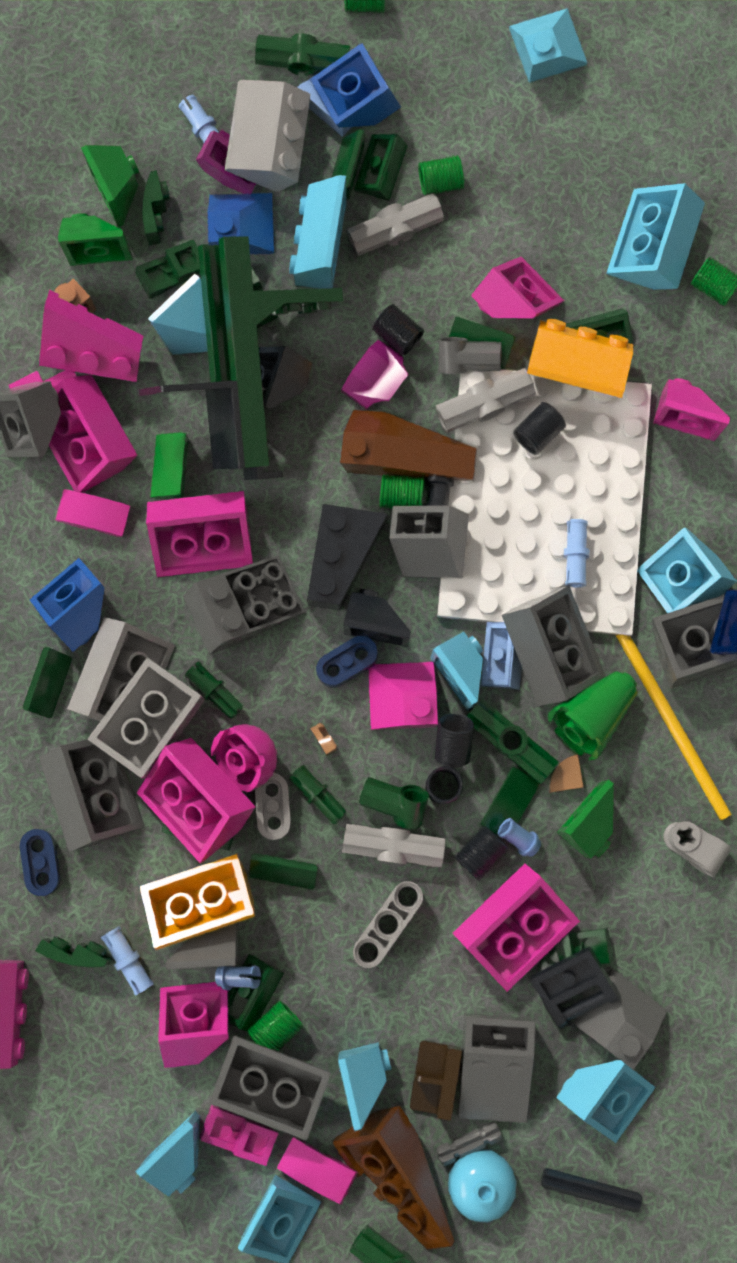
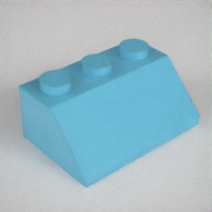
M338 175L309 184L307 196H301L299 215H303L302 226L296 225L294 244L298 245L297 255H291L289 274H294L295 285L318 289L333 288L347 203L346 176Z
M685 183L634 189L607 274L654 290L678 289L705 202Z

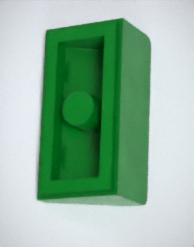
M179 432L156 435L151 498H183L189 439L187 433Z

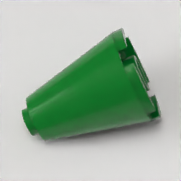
M615 671L567 701H563L553 707L548 712L549 723L554 719L558 726L554 730L555 734L575 754L582 756L584 753L591 755L588 760H596L602 755L638 694L637 683L628 673Z

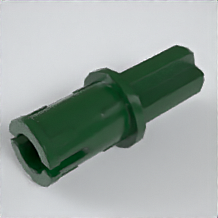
M200 661L196 662V667L192 666L186 672L185 677L205 695L204 699L206 701L210 700L229 719L236 717L243 709V705L223 686L225 683L223 680L218 681Z
M304 764L289 777V780L309 799L307 803L309 805L313 803L332 824L338 823L346 815V809L327 791L328 786L326 784L322 785Z

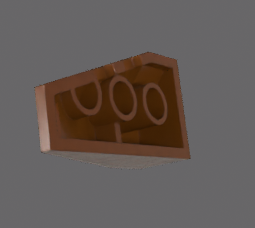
M353 410L343 434L340 464L347 473L381 476L383 474H389V476L392 474V476H411L415 478L442 476L453 480L474 481L477 449L386 412Z
M400 1106L375 1111L367 1117L362 1129L354 1131L352 1126L335 1137L332 1143L346 1165L358 1172L357 1178L364 1173L378 1187L373 1194L380 1202L385 1199L400 1210L397 1214V1219L426 1249L451 1247L455 1241L418 1133Z

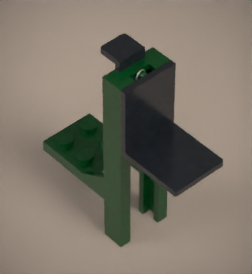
M221 237L218 239L219 245L202 244L198 246L211 382L139 389V396L206 392L213 470L243 468L244 480L283 477V471L263 472L262 466H269L256 325L269 315L289 314L288 312L297 311L298 314L317 313V311L331 310V304L343 301L342 288L253 291L249 237Z

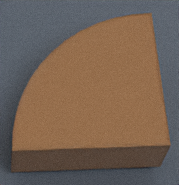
M318 723L310 728L326 756L337 751L335 742L323 724Z
M578 755L563 760L555 768L549 782V793L583 788Z

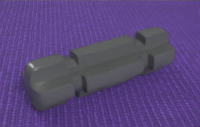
M491 1122L482 1126L483 1130H473L453 1139L454 1143L452 1144L447 1142L438 1146L436 1152L442 1165L455 1162V1158L458 1156L463 1158L468 1154L486 1148L485 1144L487 1143L492 1145L501 1141L502 1134L498 1125L495 1122Z

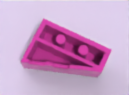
M49 290L44 306L39 366L136 382L140 366L143 335L107 317L104 320L88 312V308L80 304L75 306L59 298L58 293Z

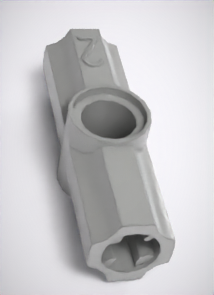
M432 193L403 206L399 203L389 205L379 211L375 218L348 228L347 235L358 257L387 244L389 246L399 245L398 241L400 240L406 242L414 236L415 232L444 221V215L438 198Z
M523 368L495 381L487 379L476 383L467 389L466 393L436 405L435 409L439 421L446 433L476 420H479V422L490 420L504 412L505 408L535 396L534 382L530 374H527L526 369Z
M346 824L342 853L376 857L379 861L399 864L410 862L424 866L442 867L446 839L411 834V831L388 827L376 829L368 826Z

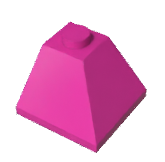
M522 256L492 268L471 295L478 303L480 310L492 318H535L560 306L564 302L559 294Z
M677 378L674 380L668 379L663 387L653 423L715 441L729 424L730 417L700 388L692 386V383L685 379Z
M433 662L374 664L373 667L368 669L371 730L437 727V692Z
M216 982L160 988L158 1043L164 1068L200 1064L228 1039V990L217 986Z

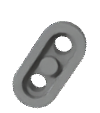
M274 773L264 785L255 789L257 827L261 835L270 840H279L288 834L291 827L289 787L286 780L279 774ZM275 784L278 786L279 791L276 796L271 797L267 795L266 788L268 785ZM272 817H278L281 821L280 827L276 830H272L268 826V821Z

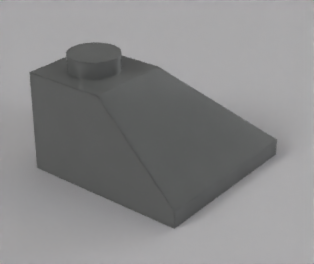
M51 381L33 382L0 391V438L7 457H41L46 454L61 415L58 404L59 397L56 390L52 387Z
M239 922L188 939L166 962V970L237 965L241 962Z
M611 969L608 976L617 986L621 1000L614 1004L608 1002L577 1017L573 1024L634 1070L654 1042L667 1010L617 971Z

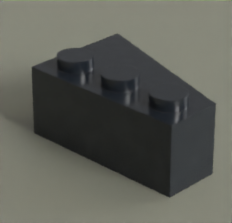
M323 504L307 596L308 606L341 610L387 523L388 514Z

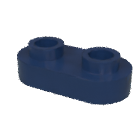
M357 636L320 658L316 666L319 680L327 687L336 688L342 686L374 666L378 658L377 647L370 638L365 636ZM359 650H365L368 655L365 659L359 660L355 657L356 653ZM331 667H337L340 669V672L337 676L331 677L328 675V670Z
M32 829L23 835L19 846L24 882L30 893L36 896H47L57 890L61 880L54 837L48 831ZM38 839L44 842V849L41 852H36L33 848L34 842ZM43 872L49 876V882L44 886L38 881L39 875Z

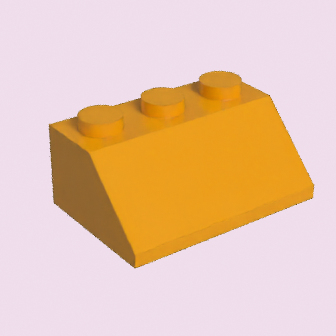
M547 319V322L540 320L530 355L527 374L622 398L633 356V344L628 343L629 340L619 335H610L607 338L597 335L596 330L588 327H579L576 330L566 327L565 322L557 319Z
M237 854L140 887L156 950L255 916L254 899L246 871Z

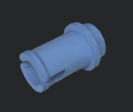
M511 818L506 819L498 829V835L518 848V853L522 856L531 857L540 849L541 841L538 834L528 832Z
M219 966L216 969L215 982L217 986L222 987L224 990H230L232 987L256 989L259 987L261 980H253V978L248 977H261V972L258 966Z

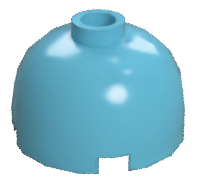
M481 1149L455 1162L449 1172L448 1191L453 1205L462 1215L476 1222H490L499 1219L510 1209L516 1196L517 1182L512 1167L502 1156L492 1150Z

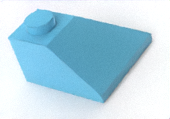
M568 9L509 26L529 82L587 65L586 57Z
M194 274L148 318L166 348L172 354L208 352L201 279Z
M685 527L637 569V572L667 613L719 597L737 582L720 558Z
M462 632L434 648L430 658L464 707L469 711L478 701L483 658L480 654L483 652V649L474 636L468 638L465 632Z
M378 1042L339 1052L338 1062L354 1131L362 1129L387 1081L385 1071L392 1070L387 1049L380 1051Z
M617 1060L577 1069L572 1077L564 1083L561 1092L556 1098L583 1121L616 1143L656 1087L624 1062Z
M196 1111L190 1115L145 1158L136 1170V1173L142 1179L168 1197L176 1189L181 1194L196 1179L192 1174L198 1166L200 1115Z

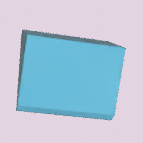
M275 1175L243 1233L238 1249L250 1255L280 1263H289L321 1201Z

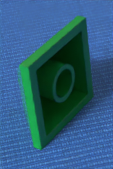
M85 145L81 147L90 173L117 227L124 225L138 188L135 175L140 173L132 155L126 157L121 146Z
M84 213L74 214L70 218H62L58 242L70 266L133 260L132 252L122 229L94 215L89 216Z
M609 779L599 782L556 832L587 859H592L594 855L598 858L601 857L611 845V842L607 839L613 834L614 783Z

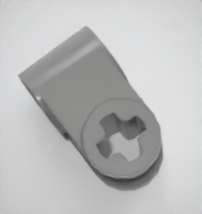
M689 821L674 822L668 825L663 834L664 842L670 850L710 877L716 876L732 849L724 841L705 832ZM678 831H685L684 837L688 839L687 842L679 843L680 836L677 835Z

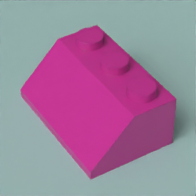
M92 374L62 379L54 388L59 397L58 404L61 415L49 447L73 490L81 493L123 471L138 456Z
M244 491L147 502L146 525L157 577L240 568L253 563Z
M192 738L164 746L137 791V794L199 863L207 860L237 834L256 807Z
M524 864L467 918L453 934L508 992L580 921L543 878L528 865Z
M0 960V1069L16 1066L18 1059H23L25 1040L20 1038V1024H25L27 1005L22 1003V989L26 990L29 982V971L24 969V961Z

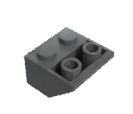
M393 506L389 539L403 577L463 578L469 514L452 506Z

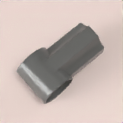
M444 337L439 339L438 371L440 373L462 374L466 373L467 370H501L502 342L468 341L466 338Z

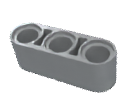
M411 881L399 883L368 924L353 948V956L359 966L364 968L377 966L390 950L423 901L422 890L417 884ZM406 886L412 887L417 893L415 903L410 906H404L398 900L399 891ZM386 914L393 915L398 922L396 930L389 934L383 933L378 927L379 919ZM366 942L375 944L378 949L377 957L372 961L363 960L358 953L360 946Z

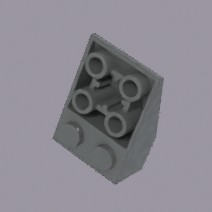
M279 555L195 582L183 595L209 655L237 645L306 613Z
M464 1013L458 1118L527 1123L535 1043V1021L532 1018Z

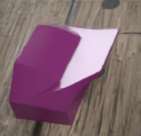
M223 129L218 133L211 131L196 158L197 163L204 172L224 186L243 194H251L256 183L225 171L230 134Z
M378 339L369 347L351 371L341 392L366 410L373 403L390 401L409 375L403 365L404 358Z

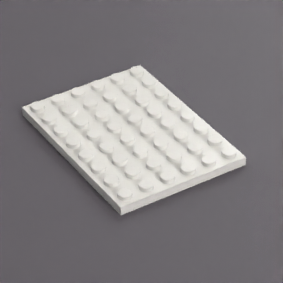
M503 369L500 371L467 370L466 373L460 374L458 396L466 393L467 389L476 383L487 379L495 381L516 371ZM530 374L534 382L535 396L505 408L504 412L490 420L483 422L476 420L455 429L454 440L476 448L477 455L474 481L454 480V486L450 487L448 505L468 513L469 518L463 578L440 579L437 617L479 622H504L502 614L522 603L565 587L567 559L563 557L564 549L567 548V521L571 519H584L588 521L586 548L590 550V557L586 559L587 585L582 588H570L588 633L632 636L652 384L626 382L623 397L619 398ZM541 402H546L563 416L566 428L560 431V434L551 440V443L542 449L539 455H533L516 440L513 430Z

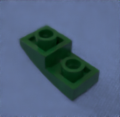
M157 170L150 172L143 197V225L149 246L161 243L159 233L165 231L161 213L167 212L165 201L171 200L167 182H160Z
M54 936L52 940L50 938L42 939L35 950L39 954L55 961L79 967H105L112 961L110 957L106 956L108 950L91 940L88 945L84 942L78 944L74 952L70 951L72 945L69 942Z

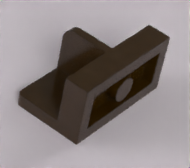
M424 1040L420 1042L410 1109L436 1114L438 1119L451 1121L462 1055L460 1047Z

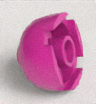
M247 724L237 725L219 732L212 743L211 756L216 755L217 766L241 791H246V793L264 785L273 776L278 762L277 750L273 740L261 728Z

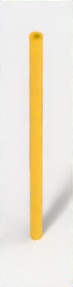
M615 635L719 820L732 815L633 639L627 635Z

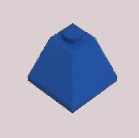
M362 43L310 79L338 128L376 125L401 108L395 95Z
M272 193L210 195L208 204L209 245H219L218 239L221 237L248 236L250 255L274 254Z
M78 558L34 595L30 602L59 638L72 651H75L79 646L86 644L92 635L98 631L105 587L81 559Z

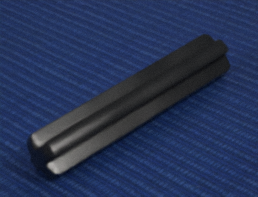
M545 1168L542 1173L541 1185L545 1189L634 1213L640 1211L642 1196L638 1192L550 1168Z

